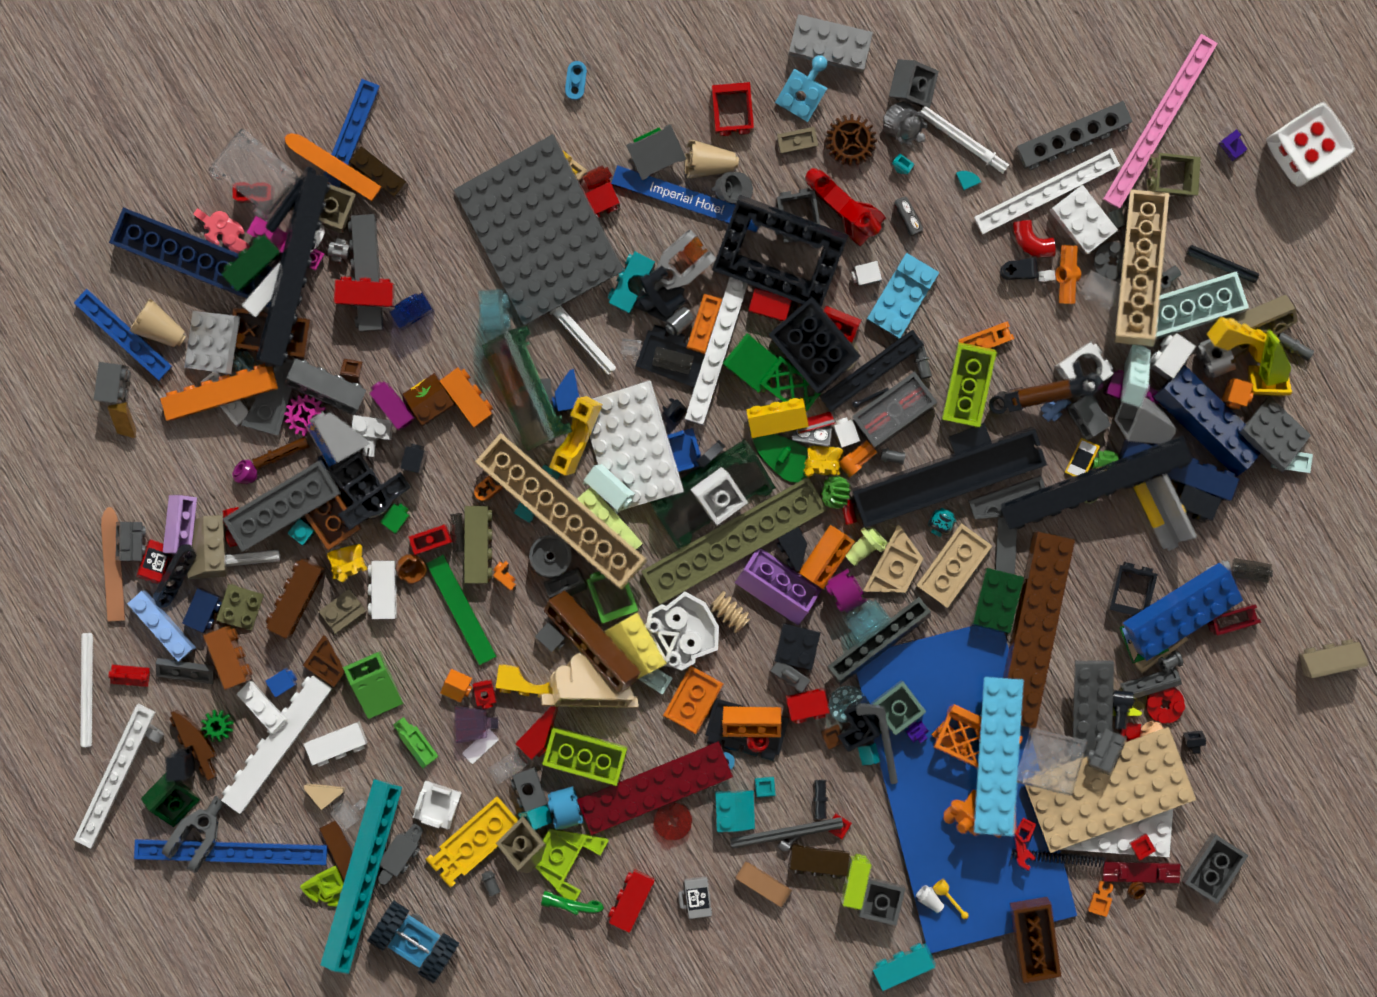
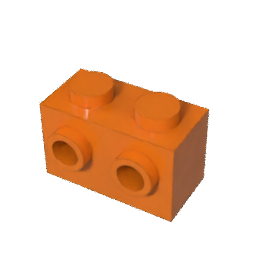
M1238 379L1227 380L1222 401L1230 409L1236 410L1246 407L1247 403L1250 404L1253 398V393H1251L1253 384Z

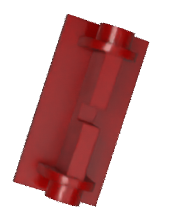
M112 664L108 678H110V684L148 687L150 668Z

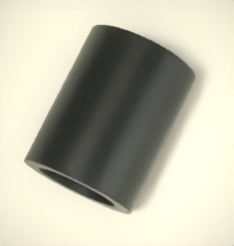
M1121 208L1108 213L1111 222L1116 228L1126 225Z

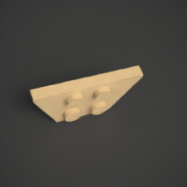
M897 525L863 589L864 591L906 593L923 561V557L901 526Z

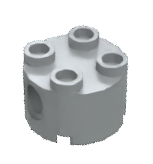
M1210 339L1198 344L1196 355L1199 361L1203 360L1205 365L1203 369L1207 378H1216L1236 369V364H1231V360L1234 359L1231 349L1227 351L1214 346Z

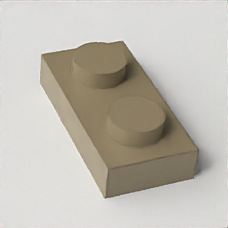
M815 127L777 134L780 154L818 147Z

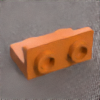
M500 561L493 569L495 571L493 576L512 591L516 586L514 583L516 579L508 572L502 573L509 563L507 561L504 563Z

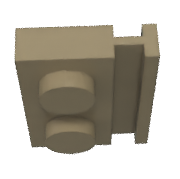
M348 589L321 609L319 613L336 634L366 612V609L353 591Z

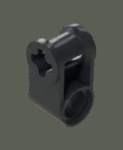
M1036 258L1006 262L1000 268L1001 277L1005 280L1038 278ZM1009 266H1010V269H1013V270H1014V272L1011 273V275H1010L1009 272H1006V269H1007Z

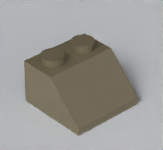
M523 816L496 842L516 870L527 874L542 860L546 844Z

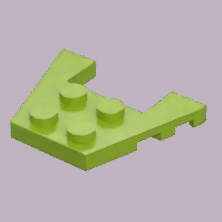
M550 828L543 840L546 847L542 860L535 867L564 898L576 901L581 890L567 883L564 879L583 846L601 856L609 839Z

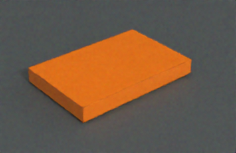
M691 665L663 716L698 734L724 683Z

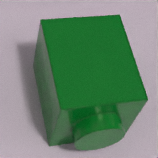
M393 504L380 522L396 534L411 515L407 513L409 509L403 504Z

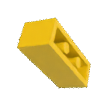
M793 398L786 402H773L770 405L754 406L751 409H746L752 438L809 427L803 398Z

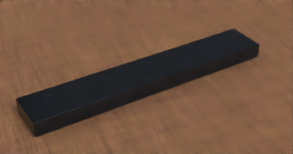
M911 330L821 395L820 399L830 413H832L925 345L914 330Z

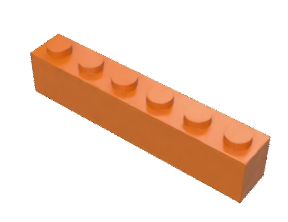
M265 364L254 366V370L249 372L247 369L237 371L236 376L233 377L224 375L218 377L219 381L216 382L207 380L201 382V386L196 388L194 385L184 387L183 392L177 393V390L167 392L166 397L160 398L166 421L176 420L278 389L272 366L265 367Z

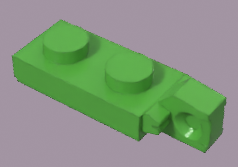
M404 717L393 724L400 739L422 768L438 757L417 726L409 725Z

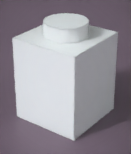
M877 261L855 266L854 271L851 272L853 281L858 283V287L882 280Z
M846 417L836 421L837 425L833 427L841 448L860 441L853 420L848 421Z

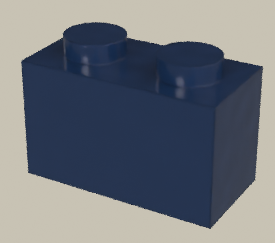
M197 588L182 624L202 633L207 630L210 631L214 623L213 615L215 612H219L222 604L220 602L221 597L205 589Z

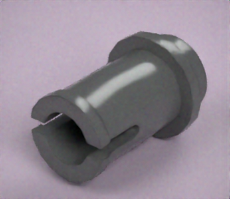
M889 448L882 449L880 460H884V463L889 461L903 465L905 452L889 450Z
M492 870L481 874V880L484 881L489 896L501 892L494 877L496 874Z

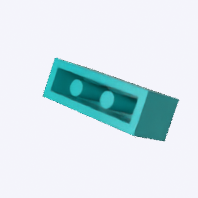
M917 943L911 946V950L905 953L902 950L893 954V958L889 960L884 958L875 963L873 972L882 991L935 968L936 963L926 943L922 945Z

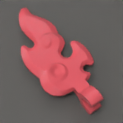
M198 208L193 215L205 223L204 229L209 230V233L204 235L209 242L219 245L220 242L217 240V235L222 234L223 244L228 246L231 251L240 253L243 249L246 248L248 250L250 248L247 242L238 237L239 234L245 233L243 227L237 221L229 218L225 212L217 211L210 217Z

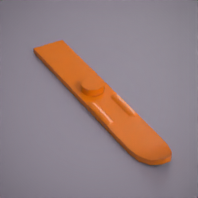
M294 133L285 136V142L290 149L369 200L373 201L382 188L303 136Z

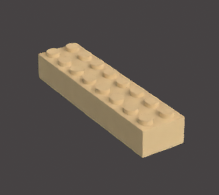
M1130 190L1115 343L1154 346L1169 193Z

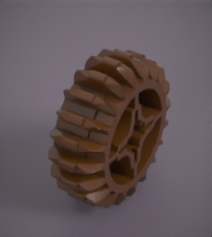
M850 114V120H847L846 115H843V122L836 118L837 126L833 123L830 124L833 131L827 130L826 133L831 137H826L825 141L831 142V144L826 145V149H833L829 153L830 156L836 153L837 156L834 161L837 162L839 158H842L841 165H844L845 161L849 160L848 166H852V161L855 160V164L858 166L860 158L863 162L867 161L864 155L872 156V153L868 150L874 151L876 149L875 146L871 145V143L877 142V139L871 138L876 135V132H869L873 125L871 124L866 127L867 119L863 123L859 122L861 119L860 115H858L857 120H853V114ZM847 125L857 126L853 132L841 129ZM861 131L866 135V147L858 139ZM836 133L844 141V145L840 150L835 142ZM855 133H857L854 139L855 144L851 143V145L848 144V146L845 147L848 141V138L846 137L854 136ZM850 148L861 151L857 155L844 154Z

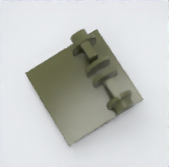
M228 584L216 620L252 631L264 594L241 588L234 584Z

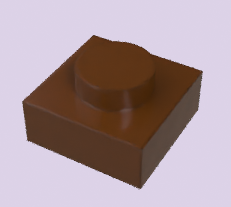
M838 724L820 731L828 749L842 744L838 737L842 732Z

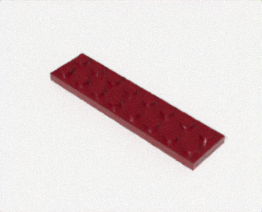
M718 741L618 782L617 786L611 785L577 799L589 831L593 835L734 776Z

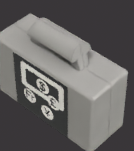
M707 876L684 879L685 890L678 892L680 908L688 909L689 919L712 916ZM682 894H686L687 905H683Z

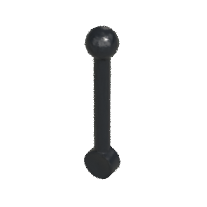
M889 388L878 391L860 401H853L852 406L858 408L860 404L887 392Z

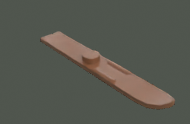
M108 507L104 511L101 519L107 621L125 620L121 560H115L116 522H118V517L112 507Z

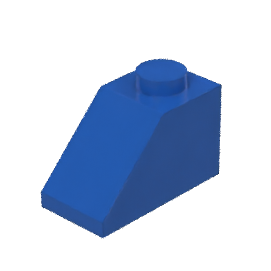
M574 369L569 370L556 389L555 397H552L553 406L558 408L559 412L573 409L577 398H579Z

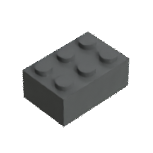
M1212 832L1181 881L1218 904L1249 855Z

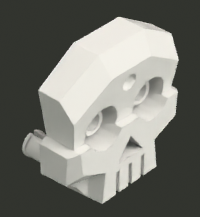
M684 591L667 606L661 604L649 611L645 626L666 661V664L663 666L684 670L695 663V658L718 650L719 625L706 602ZM675 614L680 616L679 621L673 620ZM663 635L674 636L670 646H668ZM692 639L695 644L688 646L687 641Z

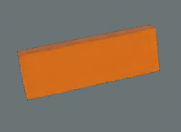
M704 293L687 349L705 354L722 299Z

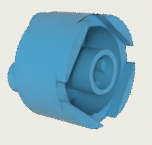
M573 786L548 794V805L550 812H553L554 815L553 821L556 830L583 824V817L579 815L581 808Z

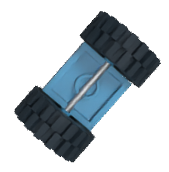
M393 900L367 941L382 951L387 946L419 967L420 970L417 974L434 984L460 943L445 933L442 936L410 915L407 916L410 910Z

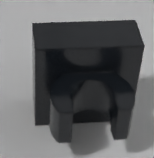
M670 398L669 401L672 404L668 408L665 406L662 408L665 411L664 414L677 424L688 409L678 399Z
M1203 731L1183 732L1186 746L1190 747L1192 754H1199L1200 746H1206V737Z

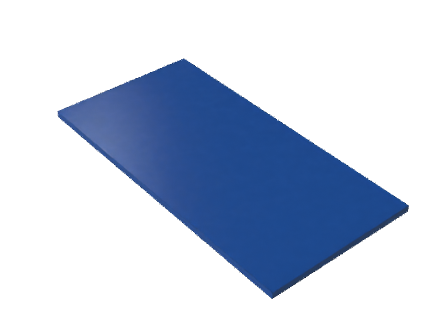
M975 625L891 646L856 673L862 697L866 696L870 704L902 680L926 711V713L915 720L916 723L921 720L929 731L926 734L928 739L921 744L918 740L913 743L905 732L909 729L908 726L897 735L888 726L898 783H890L882 735L880 734L879 737L873 740L876 743L879 754V763L922 931L931 953L1014 932L1010 903L1048 897L1052 905L1054 922L1077 916L1064 862L1060 863V856L1057 864V856L1055 857V863H1053L1052 855L1051 862L1049 863V854L1047 862H1045V854L1043 862L1041 861V854L1039 862L1036 855V861L1025 860V863L1031 866L1029 871L1019 867L1014 859V853L1013 859H1011L1012 850L1016 849L1014 836L1002 835L1000 838H997L993 834L983 833L974 836L969 831L963 834L958 831L957 825L959 823L956 820L952 824H948L943 819L944 811L951 806L953 800L965 802L973 789L977 791L978 768L934 748L937 739L931 734L945 721L947 710L953 704L982 717L984 677L1003 678L1009 651L1005 633ZM950 719L949 725L954 730L960 729L958 722ZM1020 726V736L1023 738L1019 744L1016 828L1022 818L1035 823L1036 826L1029 842L1025 843L1026 850L1030 849L1031 852L1033 850L1035 852L1037 850L1039 852L1046 851L1047 853L1049 848L1023 781L1041 772L1029 727ZM965 729L968 740L977 737L974 729ZM978 739L969 742L973 746V753L980 751ZM976 754L975 758L977 763H979V754ZM1020 829L1019 835L1025 840L1028 833ZM1061 850L1055 851L1054 854H1055L1056 852H1057L1058 854L1061 853ZM944 879L949 885L948 893L961 909L969 914V917L962 919L961 913L945 895L941 896L938 894L936 895L944 904V908L939 913H936L918 901L916 897L917 892L925 885L933 887L939 880Z

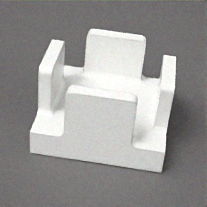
M425 780L413 818L436 828L450 829L462 792Z

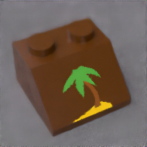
M435 373L403 393L410 408L423 426L456 405Z

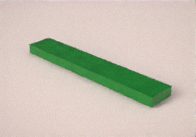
M444 554L426 563L478 664L481 665L495 658L497 655Z

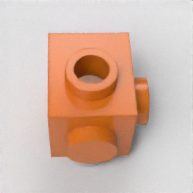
M451 669L440 694L461 703L464 696L468 697L471 692L472 686L469 685L472 678Z

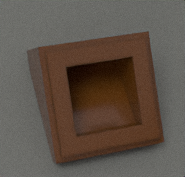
M344 358L340 376L345 381L359 384L363 362Z

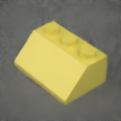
M638 612L604 631L612 639L613 643L625 653V656L637 666L641 672L638 679L666 664Z

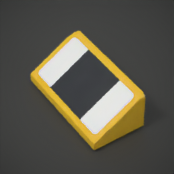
M1081 438L1065 473L1074 477L1087 472L1100 446Z

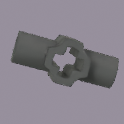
M1176 265L1162 272L1161 278L1164 277L1166 281L1164 282L1165 285L1161 284V290L1169 287L1171 281L1181 276V272Z

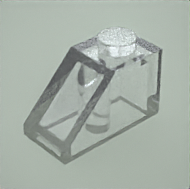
M517 748L490 765L488 770L497 784H500L530 764L531 760L520 748Z

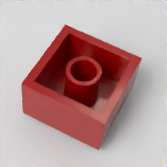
M823 688L785 696L790 719L795 721L796 724L806 722L807 718L813 716L815 719L825 718L826 714L829 713Z

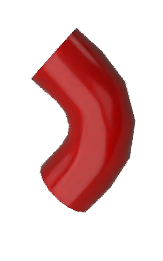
M1032 220L1013 222L1016 241L1024 252L1034 257H1055L1054 238L1041 239L1036 237L1033 233Z

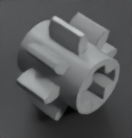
M336 238V242H330L328 256H332L333 261L342 263V259H348L350 245H346L345 240Z

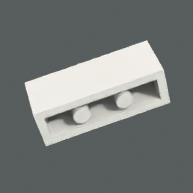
M371 561V565H368V576H372V584L368 585V595L372 596V603L368 604V614L372 615V619L397 618L396 561Z
M359 721L304 743L311 764H317L319 767L329 763L328 759L335 757L337 760L347 756L346 752L352 749L354 753L365 749L364 745L368 741Z

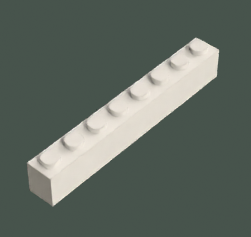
M313 675L311 678L307 677L301 685L304 688L300 693L296 692L290 700L292 702L291 706L288 709L285 707L281 713L288 721L276 734H272L269 730L267 731L269 736L266 740L262 738L256 746L258 751L255 755L251 754L247 758L245 769L243 771L239 770L233 778L236 780L232 786L228 785L223 791L222 795L224 797L221 801L239 814L245 810L333 688L316 675Z

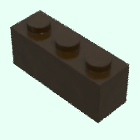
M362 146L349 160L355 167L396 199L408 186L404 179Z
M792 844L789 869L793 870V873L804 874V871L812 872L814 876H823L824 873L831 874L832 878L842 879V876H847L850 853L844 850Z

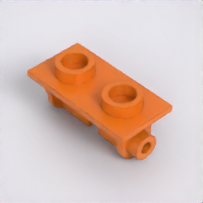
M944 721L931 734L934 738L937 739ZM949 725L951 732L955 731V730ZM959 733L952 734L956 745L965 742ZM949 735L942 738L941 744L944 747L949 748L953 746ZM966 744L957 747L960 755L966 756L969 753Z

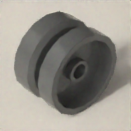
M542 536L531 546L529 554L530 566L541 577L548 579L559 577L565 573L570 565L571 550L567 542L559 536ZM553 553V559H547V554Z

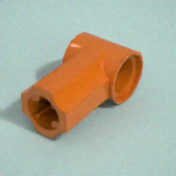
M866 440L852 453L850 452L839 461V465L850 478L877 452Z

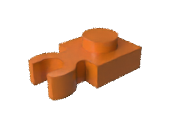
M1100 880L1098 883L1099 893L1093 892L1088 911L1107 917L1112 898L1107 896L1112 892L1113 884L1110 883L1108 889L1104 890L1102 888L1104 882Z

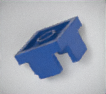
M693 428L667 435L678 472L699 466L696 461L701 457V453Z

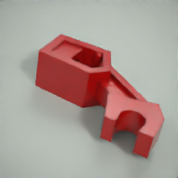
M1022 818L1014 834L1017 851L1016 862L1019 867L1029 871L1031 866L1027 865L1025 860L1030 859L1034 861L1035 856L1028 849L1026 850L1025 843L1029 842L1036 824ZM1020 829L1028 833L1025 840L1019 835Z

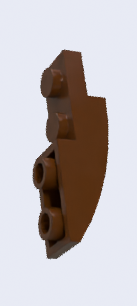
M179 710L170 712L172 715L170 721L173 727H177L179 732L177 737L180 744H184L185 748L193 745L192 753L194 758L198 759L201 764L199 767L201 775L206 777L207 780L216 777L217 773L210 758L215 757L217 754L209 739L204 737L205 734L201 731V728Z

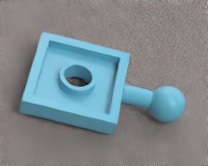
M816 56L813 59V68L808 76L794 69L775 101L776 104L807 122L828 89L814 81L819 71H823L827 67V60L824 56ZM803 91L806 94V99L799 100L796 93Z

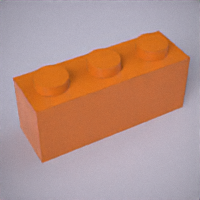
M457 367L442 378L440 382L475 428L493 415L491 410L494 408L487 399L483 401L480 397L482 392L476 384L472 386L468 379L471 377L467 371Z
M830 525L798 573L824 589L828 580L831 579L855 541Z
M723 707V737H781V707Z

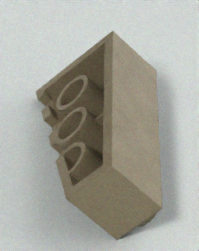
M1287 295L1231 317L1239 324H1247L1252 329L1262 330L1265 334L1271 330L1275 335L1298 322L1296 308ZM1240 344L1231 349L1234 357L1231 360V364L1241 354L1245 356L1250 353L1248 351L1249 344Z

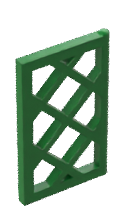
M781 356L778 357L776 363L760 382L763 387L782 402L789 401L790 399L786 400L781 396L780 390L790 389L791 399H793L794 388L803 387L804 397H799L798 399L803 398L805 400L806 412L821 394L815 392L814 395L808 396L807 386L810 384L792 364ZM781 362L788 366L787 372L778 373V366ZM797 373L802 377L803 383L793 384L792 374ZM789 375V385L780 387L779 376ZM775 377V388H771L766 384L769 378Z

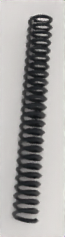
M1014 848V849L1012 850V853H1011V859H1013V853H1014V854H1015V858H1014V859L1016 860V858H1017V851H1016V849ZM1034 850L1031 852L1035 856L1034 861H1036L1037 855L1038 862L1040 859V854L1042 862L1044 859V854L1045 862H1047L1049 854V863L1051 862L1052 855L1053 863H1055V857L1057 856V864L1059 862V856L1061 859V864L1063 861V856L1064 864H1066L1067 856L1068 864H1070L1072 856V865L1074 864V859L1076 857V865H1078V859H1080V866L1082 864V858L1084 866L1086 863V858L1087 866H1089L1090 858L1091 866H1093V861L1095 858V867H1097V861L1099 859V868L1101 867V860L1103 861V868L1105 866L1106 857L1104 858L1103 856L1101 858L1099 856L1096 858V856L1092 857L1090 855L1088 857V855L1081 856L1080 854L1078 856L1076 854L1073 856L1072 853L1070 855L1068 853L1058 854L1057 852L1055 854L1054 852L1050 854L1049 851L1046 853V851L1039 852L1038 850L1036 852Z

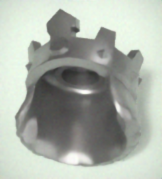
M899 102L894 104V106L892 105L884 115V132L898 139L901 144L906 143L908 146H911V141L915 139L919 143L925 142V135L921 134L923 128H927V123L923 120L926 116L915 111L909 103Z

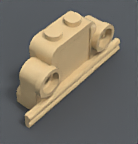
M582 653L575 654L566 666H560L552 673L549 682L553 689V694H541L542 706L639 707L638 696H633L631 686L618 693Z

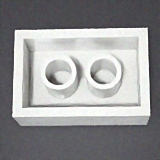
M1083 185L1049 210L1084 256L1118 230Z

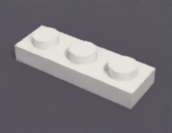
M249 680L237 693L238 697L272 734H276L288 721L254 682Z

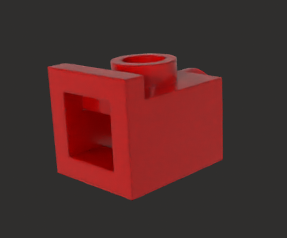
M493 679L474 682L472 685L477 706H481L482 709L493 707V703L497 702ZM483 691L488 693V697L485 699L481 697Z

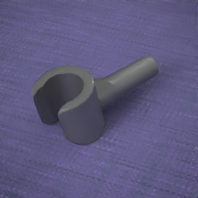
M801 836L793 837L788 842L782 839L777 847L781 851H788L791 845Z

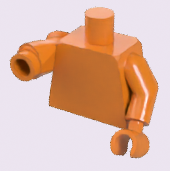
M973 789L965 802L953 800L951 806L944 811V821L952 824L956 820L959 823L957 829L960 833L964 834L969 831L974 836L981 834L974 833L977 791ZM993 834V835L996 836L997 838H1000V837L1002 836V835Z

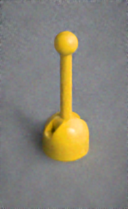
M944 879L939 880L932 887L934 892L941 896L945 895L961 913L962 919H967L969 914L964 912L948 893V883Z

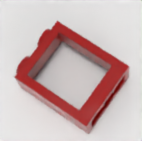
M750 82L712 85L715 134L720 133V136H730L731 132H739V135L750 134V131H754ZM746 93L748 125L720 127L717 95Z

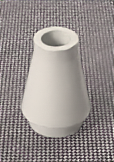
M925 885L917 892L916 897L918 901L936 913H939L944 908V904L940 901L932 887Z

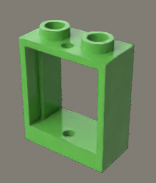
M600 571L589 575L590 579H587V583L602 623L638 611L635 598L628 583L625 588L631 605L604 614L594 582L607 577L601 574Z

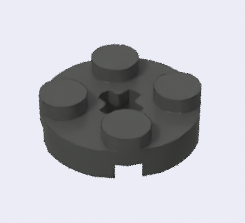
M1108 242L1096 250L1093 267L1101 278L1106 280L1121 279L1124 253L1123 244ZM1110 256L1112 258H1117L1116 266H1114L1113 264L1108 265V262L1110 261Z

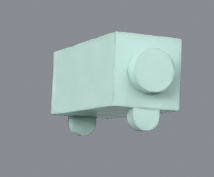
M602 464L595 465L583 482L585 486L589 485L613 506L616 514L622 509H627L633 502L632 498L635 494Z

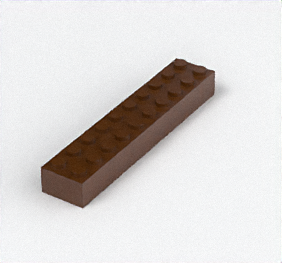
M1033 532L1003 678L1023 680L1021 726L1035 729L1075 543L1074 539L1042 532Z

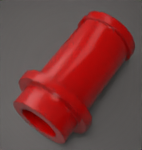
M847 500V505H844L842 508L845 525L857 522L853 506L855 503L852 500Z

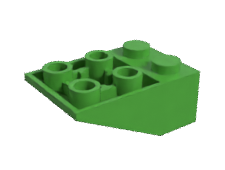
M381 651L343 667L349 683L368 719L404 704Z

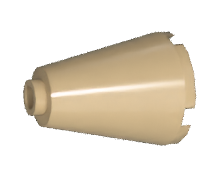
M696 140L688 141L687 148H690V151L685 153V174H688L687 178L692 179L734 172L735 168H738L739 158L736 157L734 152Z
M150 298L129 330L134 334L175 347L176 344L180 346L186 337L183 335L184 330Z

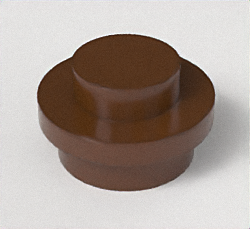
M1142 882L1132 883L1127 891L1128 896L1134 900L1141 899L1146 893L1145 885Z

